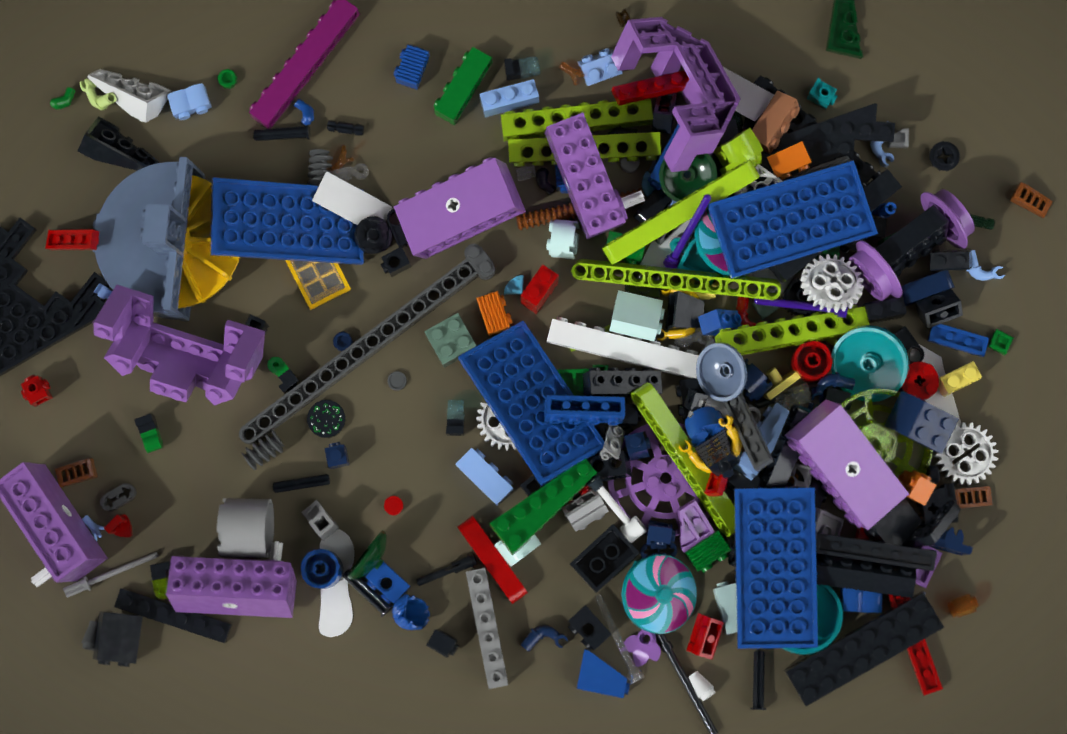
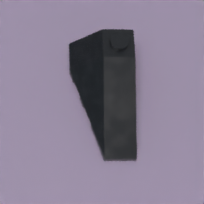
M99 116L84 134L78 148V152L95 161L137 171L159 163L145 149L136 147L132 143L133 139L129 136L124 137L116 125Z

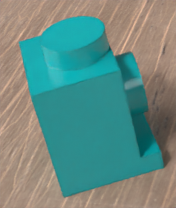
M817 78L807 100L827 109L828 105L833 106L838 95L835 94L837 89Z

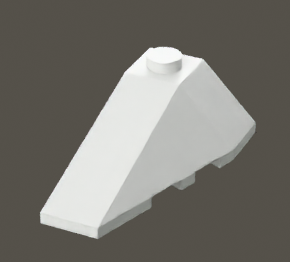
M102 69L88 74V79L105 94L110 92L115 94L116 103L121 108L145 123L158 117L168 100L167 95L171 93V90L156 83L150 82L149 85L139 83L137 78L124 79L121 74Z

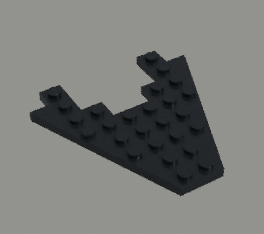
M877 103L783 135L780 138L778 147L773 149L771 154L764 151L761 152L762 163L760 165L773 173L767 157L803 141L811 159L810 168L830 162L834 158L848 156L849 159H853L855 140L894 142L895 123L876 122ZM796 170L792 172L791 175L799 173V171ZM766 177L763 179H758L759 182L765 181ZM873 218L878 234L871 237L885 238L887 219ZM858 241L845 244V246L857 252L856 243Z
M22 218L18 219L9 232L0 227V376L93 323L105 304L97 296L98 294L94 293V290L99 283L109 288L106 280L94 272L71 302L56 291L45 306L20 289L17 285L28 270L14 259L37 231V229Z

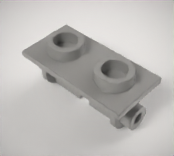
M609 425L608 430H606L603 450L600 452L603 460H608L612 456L619 459L626 431L618 425Z

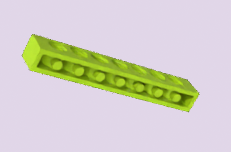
M651 98L618 106L616 101L602 100L597 102V104L584 102L580 103L579 106L572 107L571 105H562L560 108L554 109L553 107H544L537 111L525 109L520 113L507 111L501 115L503 141L546 137V127L555 124L553 121L555 117H561L565 120L580 113H584L591 132L609 130L619 126L627 128L652 125ZM634 108L637 110V113L631 115L627 110ZM615 110L619 115L612 117L609 115V112ZM596 112L600 117L593 119L590 115ZM536 119H542L544 121V124L536 125L534 121ZM518 121H523L526 125L519 128L515 124Z
M660 132L592 135L597 149L601 144L609 146V151L606 154L599 153L601 159H608V162H619V158H627V161H638V157H646V160H657V156H661ZM547 138L508 140L509 163L514 164V167H524L525 163H532L533 166H543L544 162H551V165H557L553 153L549 157L542 155L543 148L550 147ZM639 142H644L647 145V149L644 152H639L636 149V145ZM620 143L627 144L628 150L625 153L618 152L617 146ZM526 148L533 149V155L530 158H526L523 155V151Z
M853 305L847 311L846 319H848L849 325L845 324L843 318L837 317L834 313L822 314L820 311L812 313L808 317L797 315L791 320L780 318L775 320L774 323L769 324L767 321H763L752 327L747 324L739 326L735 330L724 328L715 336L716 343H726L733 346L742 356L797 346L810 341L819 342L841 338L853 328L869 325L865 306L858 307ZM825 321L831 324V328L826 326ZM807 324H810L814 331H810L807 328ZM789 327L795 330V335L790 333ZM770 331H775L777 338L773 337ZM752 334H756L759 337V341L754 340ZM734 337L739 338L741 344L735 343Z

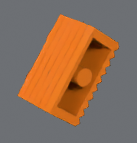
M496 291L476 298L488 336L501 333L510 328L509 324L513 322L510 313H505L504 306L507 305L503 295H499V292Z

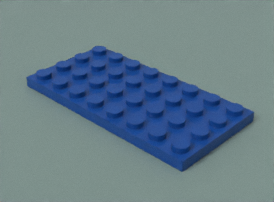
M854 160L712 202L707 206L731 279L878 234Z
M212 178L211 255L362 265L364 263V252L357 246L354 238L357 225L312 201L319 186Z
M524 320L458 357V360L541 486L603 450L604 440L594 425H590L588 422H581L580 424H569V422L551 424L549 421H544V402L547 395H574Z
M815 488L734 489L737 648H818Z

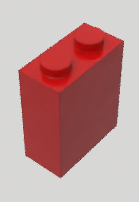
M542 264L521 294V304L537 314L558 285L559 275Z

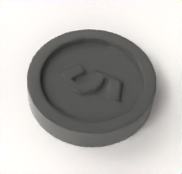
M395 371L388 376L387 382L392 390L399 391L406 386L407 379L402 372Z

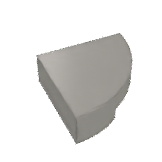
M909 128L898 131L894 135V142L889 143V148H908Z

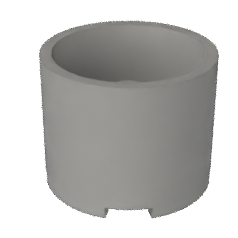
M223 498L224 504H220L217 518L218 538L221 541V544L217 546L220 557L269 558L271 543L274 537V508L272 500Z

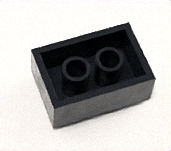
M612 524L569 565L597 593L634 559L639 552Z

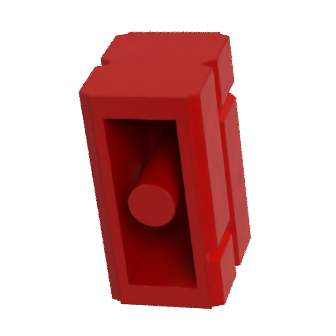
M698 613L686 651L713 660L725 622Z

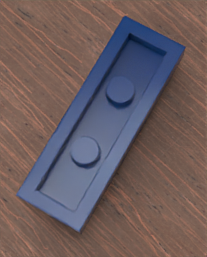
M939 324L930 328L927 341L984 357L989 338Z

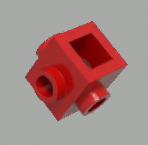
M32 375L20 384L23 389L21 390L23 398L26 401L28 400L32 406L36 407L53 398L49 391L51 386L46 378L43 379L38 375Z

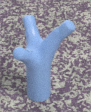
M88 515L82 518L83 522L91 530L95 540L98 541L97 537H102L99 530H104L105 526L97 525Z

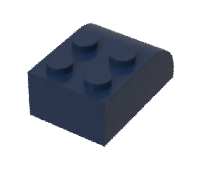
M901 391L884 426L932 451L942 454L959 418Z

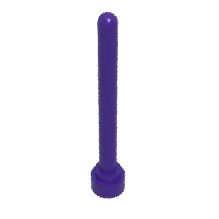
M710 194L704 195L673 253L668 254L664 259L663 264L666 268L677 269L680 263L679 256L711 201Z
M754 299V303L757 305L827 312V307L820 310L819 304L813 306L811 302L783 299ZM848 307L845 312L841 308H839L838 313L834 311V308H831L830 312L837 315V317L846 318Z

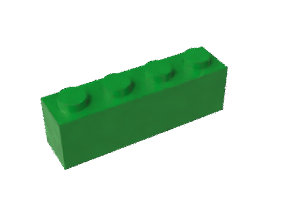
M474 47L470 51L467 50L462 58V65L456 67L453 72L454 78L451 83L447 82L443 89V96L437 98L433 106L435 108V115L454 126L492 65V57Z

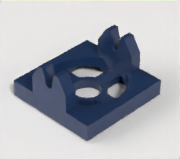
M953 527L947 532L945 530L934 544L929 545L934 549L960 556L972 554L973 549L971 546L963 545L964 535L962 530L959 529L955 536Z

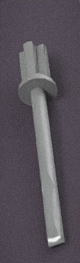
M154 552L90 580L84 576V579L64 587L63 591L67 598L85 590L91 591V585L159 557L157 552Z

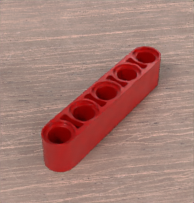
M473 515L457 526L512 604L528 593Z

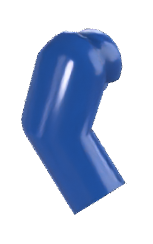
M298 99L294 107L302 111L303 118L301 122L304 125H310L314 121V110L310 105Z

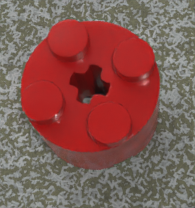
M818 341L801 344L792 355L791 370L796 371L801 377L800 380L805 382H815L822 379L830 371L833 363L829 348ZM811 358L814 359L813 365L809 364V360Z
M925 362L909 364L908 375L898 390L899 394L902 391L923 401L927 400L937 392L939 387L937 371L931 364ZM918 379V381H921V384L918 385V383H914V381Z

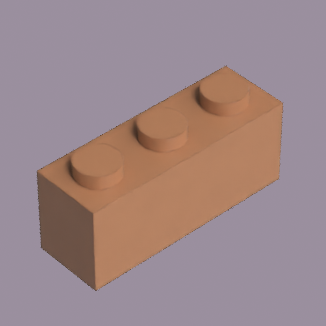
M778 90L752 129L763 151L771 154L773 149L778 147L780 138L783 133L785 134L788 131L790 122L793 118L797 117L800 110L797 99Z

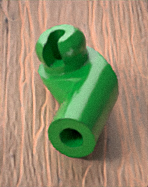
M67 87L64 96L51 99V107L57 110L69 107L76 90Z

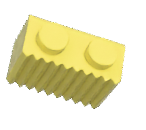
M972 361L940 377L938 389L941 395L946 397L980 380L982 375L975 362Z

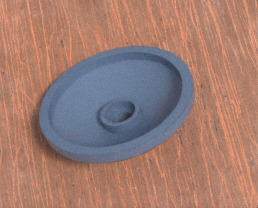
M726 343L711 344L700 353L696 364V374L702 390L710 398L722 402L738 397L744 390L747 381V368L741 354L733 346Z

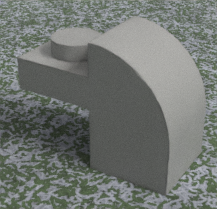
M317 500L302 511V514L309 521L308 523L323 540L339 529L333 518Z

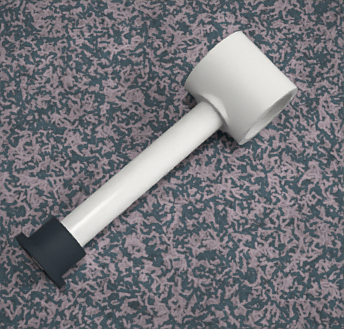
M600 476L594 477L587 486H591L594 491H597L624 523L620 530L627 540L632 543L646 533L647 529L637 516L629 518L603 487L604 484L600 480Z

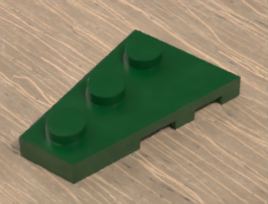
M834 0L825 51L861 59L863 58V52L860 48L861 39L857 30L858 21L854 0Z

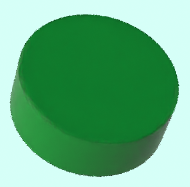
M224 69L218 75V82L223 88L231 89L237 84V76L234 71Z

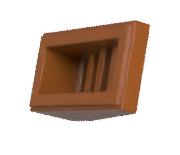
M1023 182L1017 185L1010 199L1011 202L1042 218L1045 217L1053 202ZM1022 192L1025 193L1023 199L1020 197ZM1030 195V196H1032V198L1030 199V201H1029V203H1028L1026 200H1027L1028 196ZM1038 199L1036 206H1033L1034 200ZM1044 202L1045 205L1041 211L1039 210V207L1041 203Z
M92 458L55 469L58 484L61 488L98 478ZM85 465L88 471L87 475H85L83 466ZM78 467L80 469L81 477H78L76 468ZM70 469L73 471L74 479H71ZM63 471H65L67 477V481L65 482L62 476Z
M990 486L955 489L956 502L961 509L993 505ZM982 491L986 493L987 502H983ZM968 492H970L972 503L968 502ZM974 492H978L979 503H976ZM960 493H963L964 504H961Z

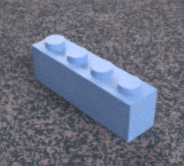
M777 402L773 407H767L763 413L764 420L762 422L759 420L757 423L770 454L774 450L790 412ZM744 448L739 454V464L732 468L749 480H752L759 471L754 470Z

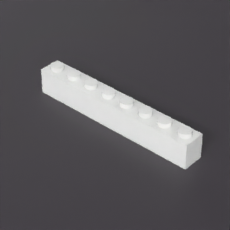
M562 317L552 319L547 343L646 368H654V370L689 379L697 378L696 364L699 357L697 351L688 349L687 352L679 351L680 347L668 345V348L660 346L661 343L658 341L643 342L641 338L632 336L628 338L624 337V334L605 332V328L594 326V329L586 327L587 324L582 322L568 323V319Z

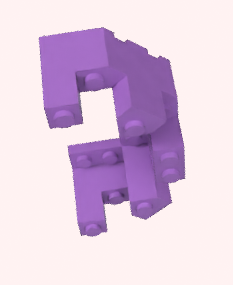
M662 17L631 19L627 21L611 56L618 71L635 69L642 54L658 52L651 66L655 77L678 72L681 66H683L689 77V81L682 92L687 105L675 106L672 111L680 127L664 155V159L671 172L688 170L696 155L709 154L711 156L739 104L740 97L708 41L702 38L699 41L691 36V32L679 26L675 28L667 24L668 20Z
M120 285L115 286L94 320V335L113 341L104 358L122 376L132 373L137 365L140 369L153 373L150 378L151 392L187 403L196 386L206 390L205 396L213 405L234 399L241 383L252 379L263 358L265 331L227 320L223 345L154 323V296Z

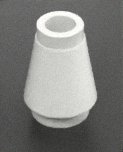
M698 671L688 677L698 698H701L702 701L707 700L716 693L713 689L714 686Z

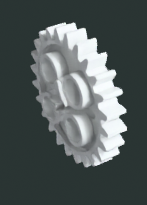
M827 254L824 259L820 255L818 260L813 259L804 268L800 279L802 282L800 287L804 289L803 295H809L807 301L814 300L813 306L819 304L820 310L827 307V312H830L831 308H834V311L838 313L839 308H841L845 312L847 307L851 309L853 304H857L862 295L864 279L859 278L861 272H855L857 266L851 267V261L845 263L844 257L837 260V255H834L833 259H831L829 254Z
M481 402L483 410L479 409L477 412L482 416L476 417V420L482 422L477 425V428H483L480 435H487L484 439L485 442L491 439V447L497 443L498 450L503 445L506 451H508L511 445L516 450L515 445L505 434L506 431L500 423L497 427L489 425V421L496 418L487 403Z
M962 422L960 427L957 424L943 453L934 455V457L940 459L935 464L942 465L939 471L947 472L945 478L952 476L951 482L959 479V485H962L966 480V484L971 485L973 480L976 484L979 483V478L981 480L986 479L985 474H992L989 468H996L992 461L998 460L997 457L993 456L998 450L992 447L997 443L990 442L993 436H986L987 429L982 432L980 431L981 425L973 428L972 422L969 423L968 427H966L965 422ZM966 435L971 437V445L965 443L964 438ZM977 443L980 444V447L970 452L966 457L961 458L955 464L952 463L955 458L962 455L965 451L971 449ZM950 446L956 449L955 456L949 453L948 449ZM977 451L983 454L982 461L977 460ZM961 462L967 464L968 470L966 472L960 469Z

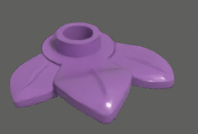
M641 630L637 635L629 636L622 646V651L633 652V660L636 667L646 664L649 658L656 662L660 658L661 649L656 643L655 633ZM646 635L650 636V640L648 642L644 641V637Z

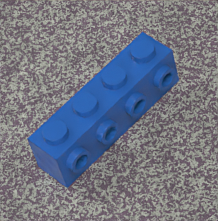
M547 395L544 402V421H549L551 424H559L561 422L580 424L581 422H588L590 425H598L600 423L618 425L622 423L625 417V397Z

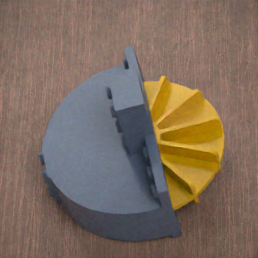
M180 157L179 162L153 164L129 175L110 193L93 222V229L99 231V243L97 250L92 251L96 255L99 269L109 286L114 290L116 285H120L154 296L153 316L181 321H189L191 306L206 302L228 280L231 281V276L240 257L211 255L212 183L205 180V174L187 157Z

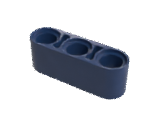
M944 270L905 284L901 288L905 306L916 303L918 300L953 289L955 286L948 270Z

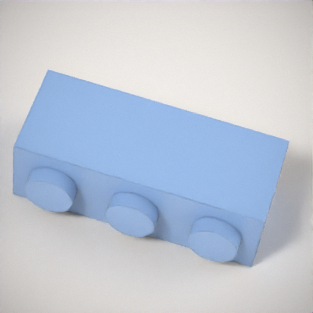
M534 79L479 93L485 117L539 103V95Z
M471 448L455 465L498 506L514 490L511 486L513 482L507 476L502 478L497 473L499 469L492 462L488 464L484 460L486 456L478 448L476 450Z

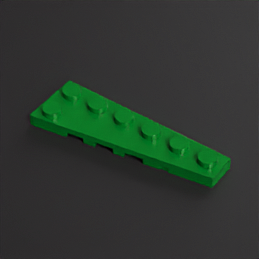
M587 459L583 460L490 523L491 528L511 555H515L537 531L542 529L575 494H578L597 475V472Z

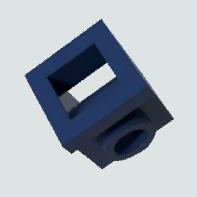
M649 520L646 544L650 545L651 541H654L657 545H666V543L670 544L671 541L674 542L676 530H672V523Z

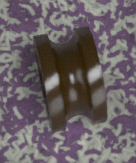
M622 9V12H616L619 25L623 28L627 21L630 20L626 9Z

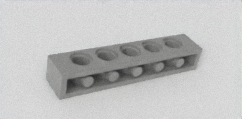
M486 568L467 571L466 576L488 688L492 689L509 685Z

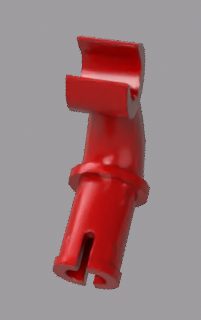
M738 297L736 311L741 316V324H748L750 327L756 326L757 323L751 322L748 319L749 298Z

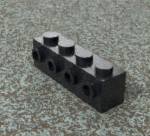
M589 368L588 372L582 374L584 396L631 397L632 392L647 382L653 385L659 395L663 394L661 371H654V368H643L642 371H636V368H625V371H619L618 368H608L607 371H601V368Z

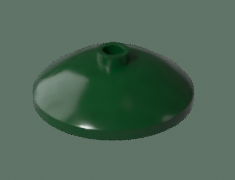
M709 154L696 155L688 170L671 172L664 159L659 170V181L663 191L676 202L717 179L716 165ZM685 171L691 172L690 178L684 177Z
M384 530L368 546L347 578L350 580L367 575L373 568L378 570L384 562L381 557L386 549L387 535Z

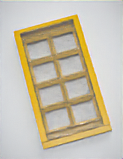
M285 260L310 310L351 290L338 263Z

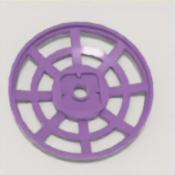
M679 423V425L681 426V428L684 430L685 434H686L687 437L689 438V436H688V434H687V431H686V429H685V426H684L683 424ZM646 424L630 433L635 434L645 431L647 437H649L651 449L655 457L648 464L639 460H630L631 473L633 467L642 470L643 482L632 485L631 477L625 478L626 488L615 491L614 480L608 481L609 494L624 512L625 510L620 505L618 499L629 495L633 503L644 512L641 521L645 527L652 516L660 519L675 518L679 528L677 509L680 508L678 498L686 492L695 497L694 500H696L697 504L700 500L690 485H688V482L670 455H662L658 445L661 442L659 439H656L649 424ZM625 438L623 440L621 449H623L626 445ZM668 473L671 476V482L668 484L662 483L660 480L661 474ZM645 489L652 497L648 507L639 501L635 495L636 492ZM662 501L670 502L673 512L661 513L654 510L658 502ZM706 511V513H705L704 515H705L706 518L708 519V518L710 517V515H709V513ZM679 529L676 530L675 536H679Z

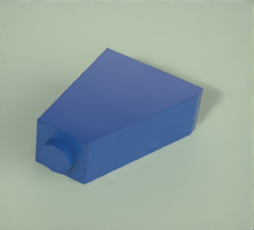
M584 649L577 689L624 698V694L628 695L630 683H627V678L592 652Z

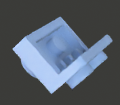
M603 49L597 55H586L582 57L581 61H578L587 86L623 74L622 71H618L611 58L613 49Z

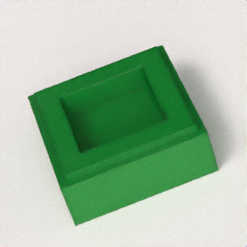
M996 329L987 347L1006 355L1014 337Z

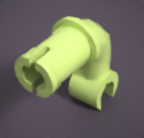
M84 79V81L80 82L81 89L86 92L91 105L95 108L105 110L109 105L116 102V96L112 92L98 96L95 92L96 85L89 79Z

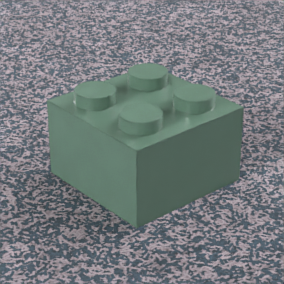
M458 313L424 331L444 368L456 362L463 353L476 347Z

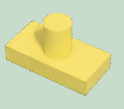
M775 367L771 368L766 372V375L774 386L763 397L767 400H772L801 377L796 371L792 370L782 377Z

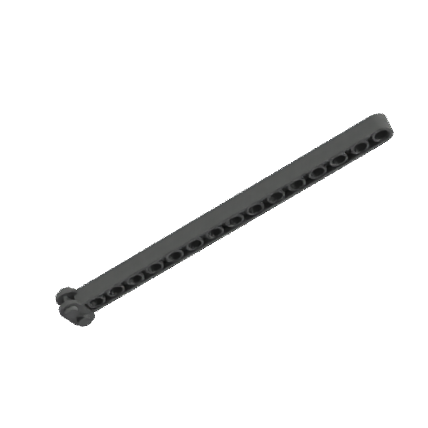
M478 244L468 245L464 251V261L242 426L239 431L240 439L249 445H252V443L256 444L259 442L258 439H263L266 434L271 433L272 430H275L477 277L483 280L491 279L495 274V265ZM467 269L470 271L468 277L463 278L459 275L460 271ZM446 281H453L455 283L454 287L451 289L445 288ZM432 292H438L439 298L431 300L429 295ZM418 303L424 305V309L421 312L414 310V306ZM401 315H408L409 320L406 323H400L399 317ZM387 326L393 327V332L390 335H385L383 332ZM371 338H377L378 343L376 346L371 347L368 345V341ZM356 349L363 351L362 356L359 358L353 357V352ZM340 361H347V367L345 369H338V363ZM326 372H331L332 374L329 381H323L322 379L323 374ZM311 383L316 384V390L313 393H308V385ZM300 395L301 401L299 404H292V397ZM279 407H285V414L277 416L276 410ZM264 418H269V426L262 428L261 421ZM253 430L254 437L247 440L245 437L246 432Z

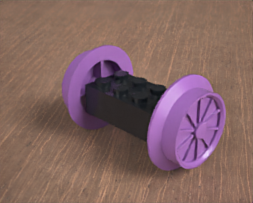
M941 189L935 194L930 192L922 193L920 200L924 212L874 249L871 245L861 240L856 243L857 252L849 258V261H851L850 266H857L855 272H861L859 278L864 279L862 285L874 298L883 301L889 295L896 298L901 297L902 288L897 277L900 276L902 270L906 267H912L918 258L927 256L934 246L948 241L958 249H965L967 247V237L974 232L975 226L964 205L949 191Z

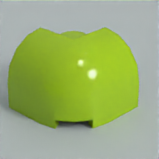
M751 128L737 134L731 140L716 147L713 151L723 166L719 169L722 175L747 160H751L754 167L762 163L761 152L763 148Z

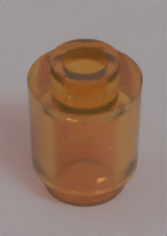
M970 594L951 599V602L947 603L953 618H960L977 612L976 608L979 607L976 597H971Z

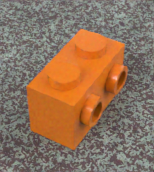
M803 141L767 157L774 175L781 180L791 177V173L796 170L800 173L809 169V164L812 163Z
M904 470L898 477V480L909 493L906 498L925 506L936 484L930 482L932 478L915 470L912 472Z

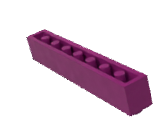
M347 0L332 1L328 12L319 18L318 25L308 32L307 39L297 46L293 57H289L286 60L282 71L277 72L273 77L271 85L264 88L261 98L251 105L249 114L254 120L267 129H271L358 18L360 14L357 7Z

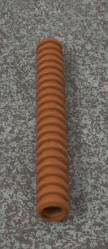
M638 188L637 191L633 189L632 192L629 190L626 193L621 192L619 195L622 198L640 191L641 188ZM569 203V205L563 204L561 207L557 205V208L552 206L551 209H540L538 212L537 210H534L533 213L529 211L528 214L524 212L522 213L523 215L516 216L518 228L521 231L523 228H534L535 225L537 227H540V224L545 226L546 223L550 224V220H569V218L573 220L577 217L573 204Z

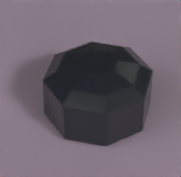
M937 465L927 466L926 475L932 478L930 482L934 484L939 483L940 471Z

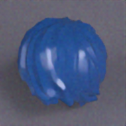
M406 594L394 603L392 617L395 623L403 629L419 630L428 624L430 611L424 600L415 598L414 595L409 596V594Z

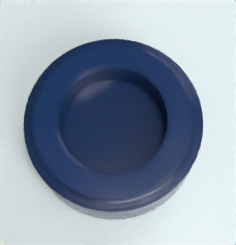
M339 332L334 336L333 344L338 351L342 352L353 344V340L348 333Z

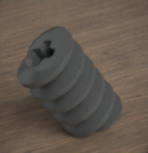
M323 149L309 151L312 157L309 158V163L311 164L308 166L310 170L308 172V177L310 178L307 181L308 185L319 186L326 172L332 174L331 171L327 170V168L332 167V164L327 163V161L333 160V157L328 155L329 151Z
M274 430L271 431L273 437L266 434L265 442L258 439L259 446L252 443L253 450L246 447V454L242 453L253 470H257L256 463L260 466L264 465L263 459L269 462V455L274 458L277 457L276 450L279 453H283L282 446H285Z

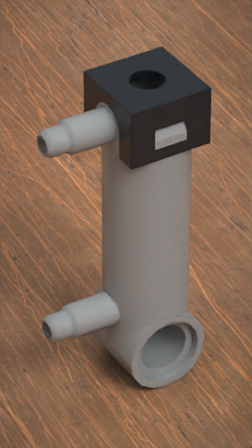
M689 388L684 407L689 410V418L694 415L693 412L702 407H714L715 410L721 412L724 418H727L726 415H729L724 402L710 398L701 390ZM747 402L757 424L761 419V412L754 405Z

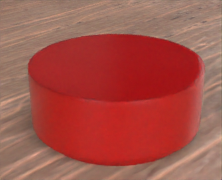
M390 496L384 502L385 511L392 516L399 515L404 508L403 501L397 496Z

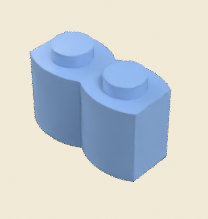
M203 83L167 95L173 116L179 120H186L194 113L204 114L208 112V109L212 108Z

